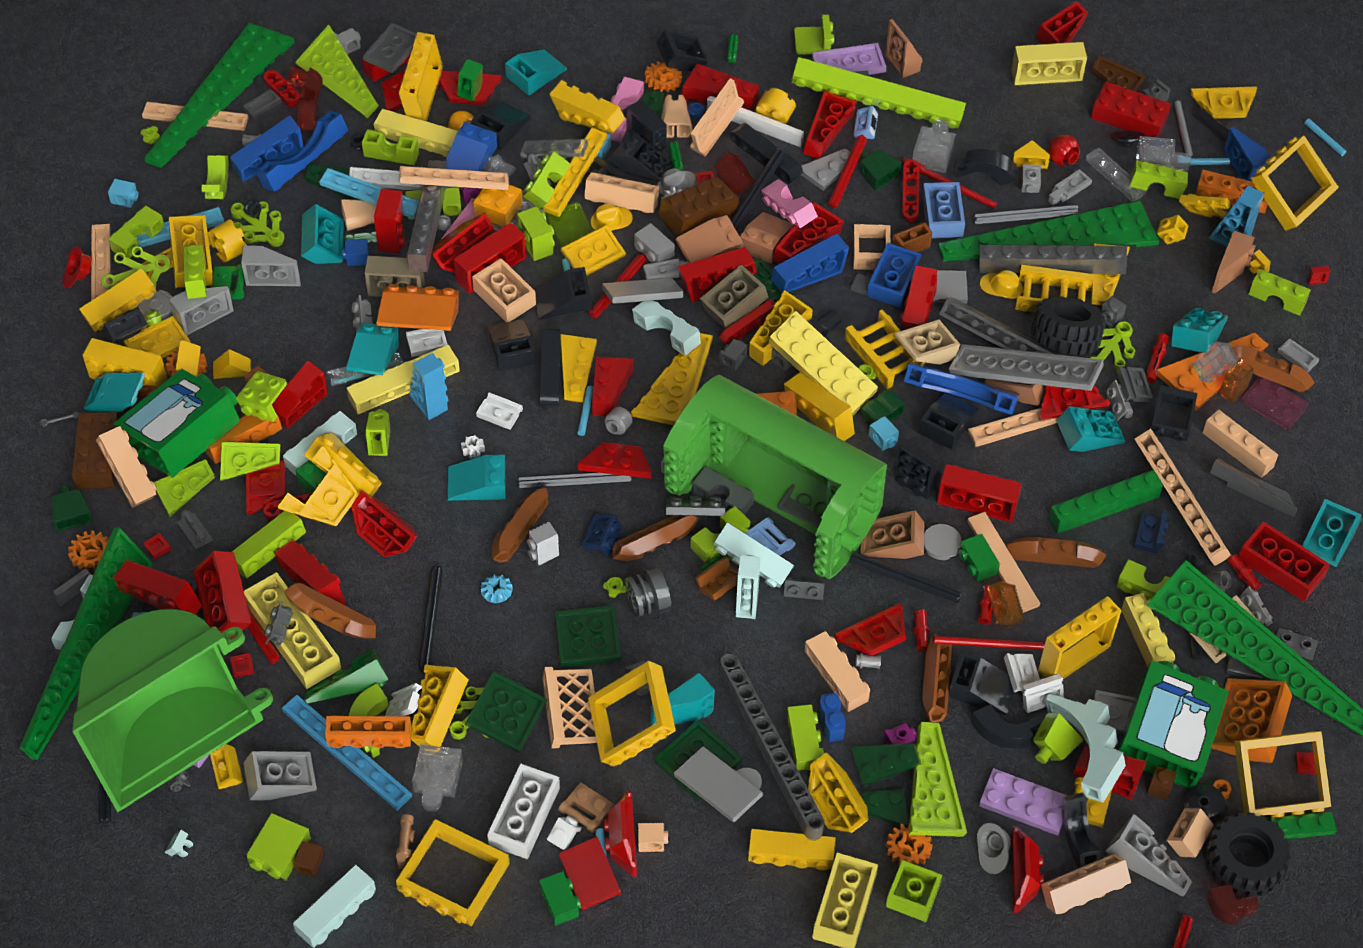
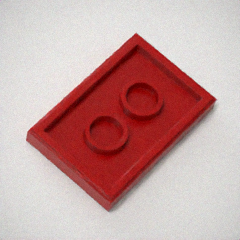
M598 837L559 853L567 875L571 879L574 892L579 898L582 910L621 894Z

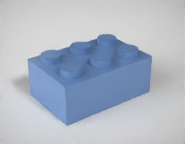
M959 182L924 183L922 193L925 223L933 232L932 238L963 237L965 219Z

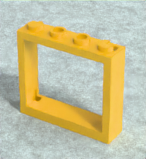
M417 32L399 91L406 116L426 122L443 68L435 35ZM411 89L415 90L414 94L410 93Z
M1295 136L1288 140L1287 145L1276 151L1277 155L1265 161L1266 165L1256 169L1257 173L1250 178L1256 188L1264 193V200L1285 231L1297 227L1339 188L1305 136L1299 138ZM1296 150L1321 188L1293 214L1268 175Z
M1107 596L1048 636L1038 669L1039 677L1044 679L1060 674L1065 679L1110 648L1121 609ZM1062 643L1064 646L1060 648L1058 644Z
M647 661L588 697L600 760L614 767L618 764L621 765L623 761L636 756L640 751L650 748L657 741L665 739L666 736L676 731L662 666ZM648 683L657 723L614 748L606 707Z
M1320 731L1234 741L1244 815L1251 812L1255 813V816L1258 817L1271 814V817H1283L1285 812L1299 815L1304 814V810L1311 809L1312 812H1322L1324 807H1331L1322 733ZM1312 741L1319 801L1255 809L1248 749Z
M435 819L396 880L398 891L404 893L405 897L411 896L417 899L421 905H429L435 908L441 915H449L458 923L462 922L472 926L509 866V855ZM436 837L494 865V868L468 909L409 881Z

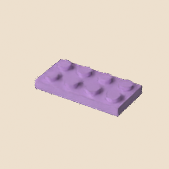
M878 43L812 53V60L851 72L868 71L870 75L886 72L887 68Z
M993 768L979 806L1058 836L1063 824V797L1067 795Z

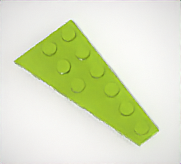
M328 25L295 63L368 119L379 105L332 28Z
M921 722L917 730L916 748L922 765L914 767L909 835L964 837L967 834L940 724Z

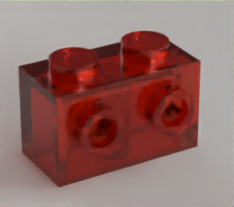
M727 152L714 166L718 172L717 176L733 193L741 195L754 181L740 157Z

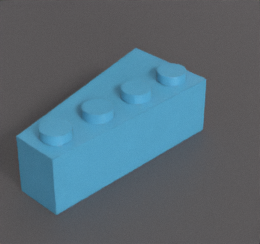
M1247 186L1208 239L1227 247L1233 231L1251 236L1264 193Z
M433 353L413 363V377L411 378L413 384L410 385L411 392H409V396L428 420L447 411V402L449 401L446 395V376L443 371L445 366L440 358L437 359Z

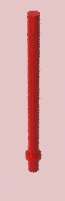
M933 636L932 642L933 644L1044 650L1046 640L1043 642Z

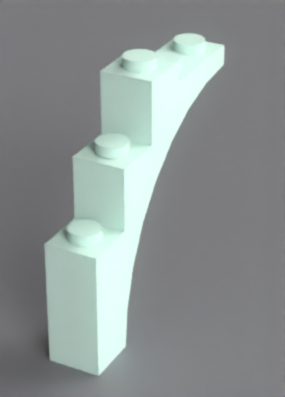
M1048 694L1045 699L1048 713H1060L1068 723L1073 725L1082 734L1090 748L1088 769L1081 783L1083 793L1087 798L1103 803L1125 767L1123 753L1114 749L1118 742L1116 730L1106 725L1110 719L1108 705L1091 699L1084 705L1078 701L1065 699L1062 696Z

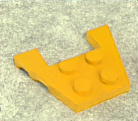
M1194 194L1181 195L1179 200L1190 213L1210 218L1216 216L1220 217L1221 220L1227 213L1222 209L1230 210L1232 204L1228 198L1205 197Z
M322 446L311 461L328 473L306 504H303L287 493L277 508L336 527L359 494L345 474L339 469L334 459L328 454L325 447Z

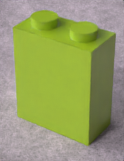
M271 813L247 854L250 866L257 871L264 870L268 872L273 878L287 880L294 868V861L302 841L308 843L311 839L309 829Z

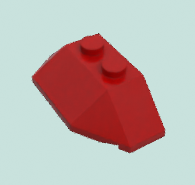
M486 213L462 223L435 244L431 255L440 269L455 273L454 258L470 249L474 244L484 240L488 235H492L494 227Z
M361 491L351 505L357 535L383 557L407 552L417 538L414 528L385 503L365 491Z
M627 791L609 809L608 819H604V831L609 832V838H605L606 851H610L611 860L632 877H636L637 864L632 791Z
M1013 826L1010 835L1013 913H1018L1038 895L1041 884L1044 883V875L1040 874V867H1043V855L1039 854V846L1017 826Z

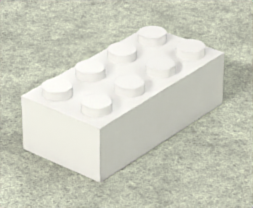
M520 764L488 832L489 846L528 859L560 789L559 777Z

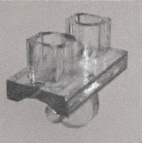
M496 155L495 157L491 156L488 158L483 171L508 173L509 180L510 175L515 171V167L502 161V156Z

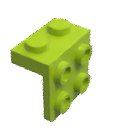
M822 15L821 27L795 28L797 54H812L814 52L831 50V44H834V34H831L833 32V22H830L829 15Z
M260 371L256 372L236 397L241 411L245 415H252L264 421L274 422L277 415L272 404L287 385L286 380Z

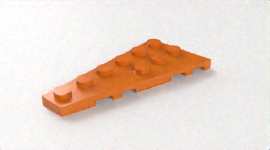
M1256 333L1213 348L1208 353L1202 352L1157 369L1155 373L1171 388L1198 393L1195 410H1197L1243 370L1230 364L1226 348L1245 346L1263 352L1269 344Z

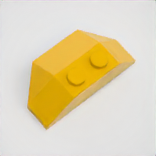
M824 753L810 764L811 772L808 790L824 818L826 827L832 830L852 833L868 821L867 806L847 773L828 753Z

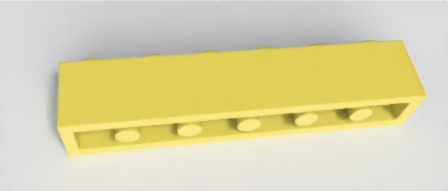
M385 109L381 110L374 122L375 131L383 132L384 137L399 142L401 136L418 139L419 148L446 157L458 132L457 130Z
M449 345L439 347L435 351L423 354L411 361H406L392 369H387L383 376H371L359 383L352 384L347 387L348 399L356 413L361 414L411 392L410 385L413 384L411 378L413 377L412 367L414 362L433 353L437 359L440 358L445 366L443 371L445 376L448 377L459 372L457 357Z

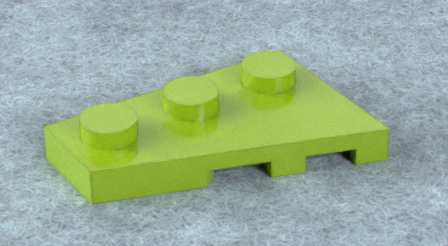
M222 442L220 481L279 465L280 444Z
M205 459L181 470L173 478L167 476L153 483L169 517H171L215 477Z

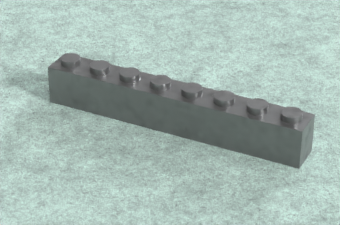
M429 160L427 168L447 169V161ZM423 185L407 254L409 271L428 272L446 186Z
M980 245V273H999L1003 270L1020 273L1022 264L1088 274H1126L1127 246Z
M947 298L939 314L1003 349L1062 355L1056 351H1050L1047 347H1042L1040 343H1037L1028 336L955 298Z

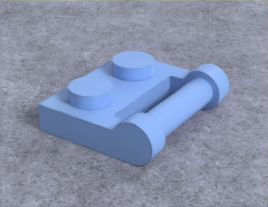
M770 517L765 518L744 533L779 556L795 546V542L791 538L788 539L773 524V520ZM765 529H768L782 544L780 545Z

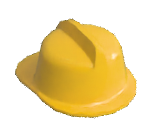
M604 204L592 216L591 226L594 230L605 225L611 231L622 229L632 223V213L625 207Z
M1010 270L988 273L980 280L981 289L990 295L1016 299L1023 292L1020 279L1016 273Z

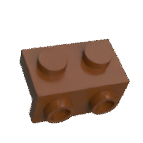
M721 558L696 576L700 592L715 601L738 584V571L730 566L728 558Z

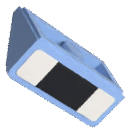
M873 106L857 110L854 137L864 135L867 139L875 138L878 113Z

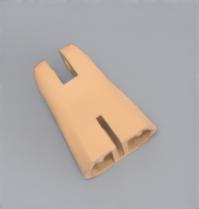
M666 95L663 102L661 119L667 124V138L674 137V127H677V137H689L693 129L685 97L678 95V100H672L671 95Z
M341 200L347 232L374 223L376 205L363 200Z

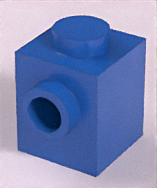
M367 239L345 241L342 255L343 259L347 260V266L366 265L367 257L369 256Z

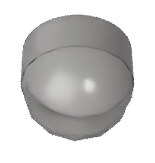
M444 214L440 215L438 229L448 230L451 227L450 218Z

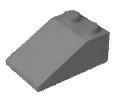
M252 245L243 247L241 264L246 286H301L296 260L263 246Z
M227 286L206 288L207 297L188 299L187 292L184 291L169 299L173 316L186 335L234 311Z
M252 751L244 762L249 800H273L312 792L317 789L310 752Z

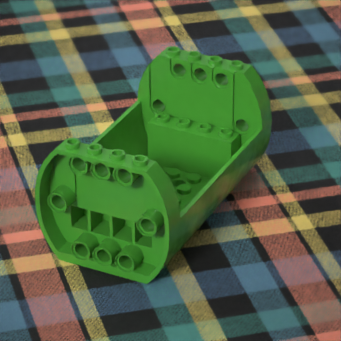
M721 375L710 379L694 395L678 417L664 444V482L668 492L678 496L689 493L693 489L694 480L705 467L717 471L727 479H732L741 487L750 489L754 493V501L817 536L814 544L816 547V552L814 553L815 562L813 563L814 571L817 575L828 579L833 578L848 563L853 552L857 551L874 524L883 505L886 463ZM792 484L795 485V488L790 497L796 501L798 495L802 493L809 494L812 498V503L808 507L810 510L813 511V507L817 502L826 503V505L819 504L815 508L818 513H823L822 521L818 528L778 509V505ZM802 496L798 501L802 505H807L810 499L807 496Z

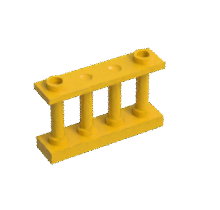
M1021 264L1019 279L1020 282H1024L1023 296H1017L1015 310L1035 312L1037 305L1042 300L1048 299L1050 286L1061 287L1060 296L1066 298L1068 288L1078 289V299L1085 302L1086 291H1091L1094 274ZM1032 283L1042 284L1041 299L1030 297Z
M880 310L878 322L861 331L856 330L852 325L847 327L845 340L863 362L873 368V372L876 373V377L883 386L889 389L893 387L895 375L908 369L909 363L913 361L924 365L925 362L913 359L894 336L895 333L900 332L899 328L893 323L890 315ZM880 328H883L888 333V335L872 343H867L863 339V337ZM892 340L899 346L882 356L877 355L873 351ZM902 353H905L909 360L892 369L884 364Z

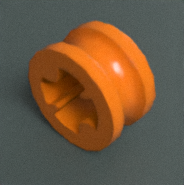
M1225 780L1215 781L1214 787L1225 789L1221 793L1226 800L1230 795L1231 785Z

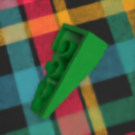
M374 648L351 661L352 666L347 670L341 669L337 671L331 681L324 680L305 693L306 703L362 692L375 684L382 687L386 680H388V676Z

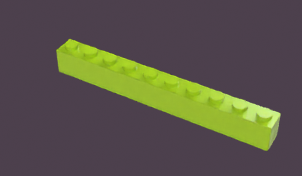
M798 57L792 78V83L799 87H809L818 92L827 91L860 101L865 105H875L883 110L889 109L898 114L911 115L916 119H926L934 124H944L949 128H959L966 105L964 102Z

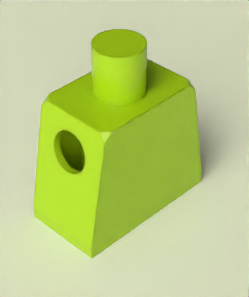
M383 409L370 412L366 426L368 455H388L390 422L389 413ZM381 434L380 440L375 438L376 435Z
M1047 713L1033 739L1034 743L1040 748L1035 758L1042 764H1045L1048 759L1061 761L1084 739L1060 713Z

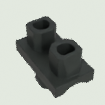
M598 157L594 158V166L591 172L623 178L624 171L611 166L609 160L606 158L604 160Z

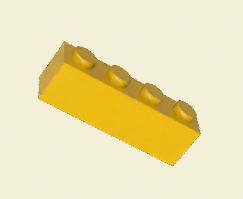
M141 268L79 310L93 331L96 332L97 330H102L106 323L123 316V313L129 309H135L143 300L153 297L157 291L154 284Z
M751 829L748 861H753L756 864L773 863L776 866L793 865L797 868L812 867L825 871L833 868L835 837L822 836L818 840H810L804 834Z

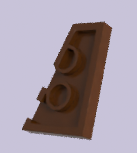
M1102 56L1092 66V72L1104 82L1107 81L1138 92L1146 79L1145 75Z

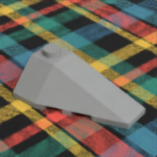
M1133 814L1112 839L1105 852L1109 855L1118 854L1126 860L1128 869L1183 897L1192 881L1177 861L1169 858L1165 852L1167 850L1163 844L1159 845L1152 836L1155 834L1152 829Z

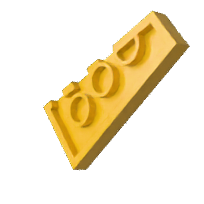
M1094 243L1093 246H1116V245H1106V244H1095V243ZM1094 274L1091 304L1103 305L1113 296L1121 274Z
M561 334L565 400L583 403L597 339Z

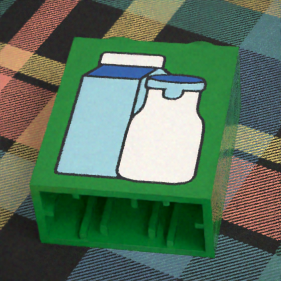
M180 369L114 422L113 425L115 428L120 426L122 431H126L129 437L128 442L131 448L134 447L136 449L138 458L173 478L206 451L210 445L223 437L241 421L234 408L238 401L235 394L228 387L222 386L218 389L214 387L206 375L200 373L194 376L184 369Z
M1152 660L1140 680L1117 750L1122 752L1123 756L1147 761L1143 771L1154 775L1157 766L1176 772L1174 783L1191 789L1204 773L1229 691L1219 687V684L1210 677L1199 676L1195 678L1180 672V668L1172 662H1155Z

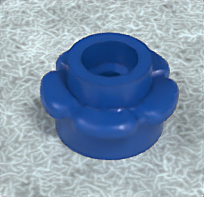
M693 103L688 106L689 115L695 119L700 118L703 115V111H705V107L700 103Z

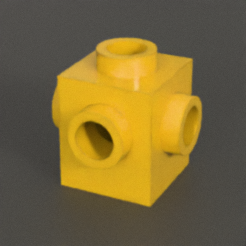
M1179 214L1161 220L1157 234L1167 245L1185 239L1188 224Z

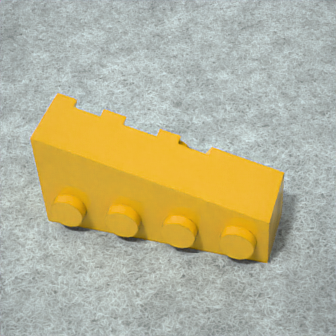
M561 80L549 94L559 113V117L564 121L614 133L625 120L618 105L602 98L598 100L589 92L584 94L574 85L572 88L568 87L565 81Z
M784 290L780 300L776 302L774 309L768 314L764 324L760 326L750 341L749 357L764 366L771 360L772 350L774 349L769 344L770 336L795 311L808 322L812 319V308Z
M801 372L784 383L785 392L794 391L797 408L818 428L843 441H846L855 434L852 411L848 404Z
M333 432L316 437L304 456L311 461L322 446L325 447L328 454L334 459L339 469L345 474L358 494L361 491H365L371 496L376 493L382 484L378 477ZM315 464V465H316L317 467H319L323 472H325L326 474L328 473L327 471H325L324 469H322L320 466H318L317 464Z
M425 665L424 672L426 674L425 679L421 680L422 693L421 697L418 698V712L413 718L411 740L423 750L438 752L469 679L455 667Z

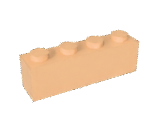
M593 172L586 179L585 199L592 202L607 203L630 210H640L644 213H653L658 206L659 186Z
M1216 411L1207 419L1203 434L1260 478H1263L1274 468L1278 454L1222 411Z
M119 426L99 435L96 442L131 507L134 508L153 499L156 495V487L152 481H149L145 466L138 461L136 449L134 447L131 448L128 442V434L125 430L122 431Z
M825 631L805 642L804 652L832 691L839 696L847 712L868 702L870 693L868 684L862 682L857 669L849 664L846 654L839 650L836 640L832 636L830 637Z
M1115 853L1043 883L1041 887L1046 906L1055 914L1067 912L1072 907L1084 905L1093 898L1103 897L1112 890H1119L1124 885L1131 883L1126 860Z

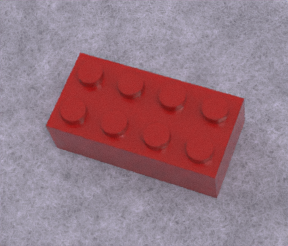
M1106 81L1094 104L1091 119L1125 131L1144 133L1146 138L1150 139L1155 136L1159 137L1168 119L1171 103Z
M511 222L506 226H502L492 235H488L478 244H474L467 251L457 255L454 258L456 282L470 295L474 292L472 276L501 258L511 268L526 258L525 235Z
M946 464L937 504L975 514L985 512L990 518L1012 523L1022 483Z
M1264 521L1242 546L1239 554L1244 564L1303 602L1307 600L1324 579L1330 566L1328 562Z
M213 551L193 570L205 622L210 628L215 626L220 633L231 627H239L243 631L251 623V617L248 612L234 552Z

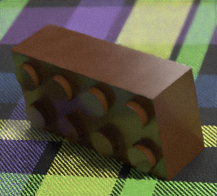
M715 177L662 199L658 215L680 236L711 219L734 215L739 198L719 177Z
M117 412L78 414L72 472L76 489L115 488L116 477L96 439L99 435L115 429L113 423L119 419Z

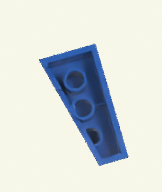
M289 115L230 157L232 169L242 182L256 176L255 171L267 161H281L299 152L303 148L299 126Z
M835 234L775 266L771 281L783 293L784 290L790 292L838 275L843 271L849 247L838 234Z

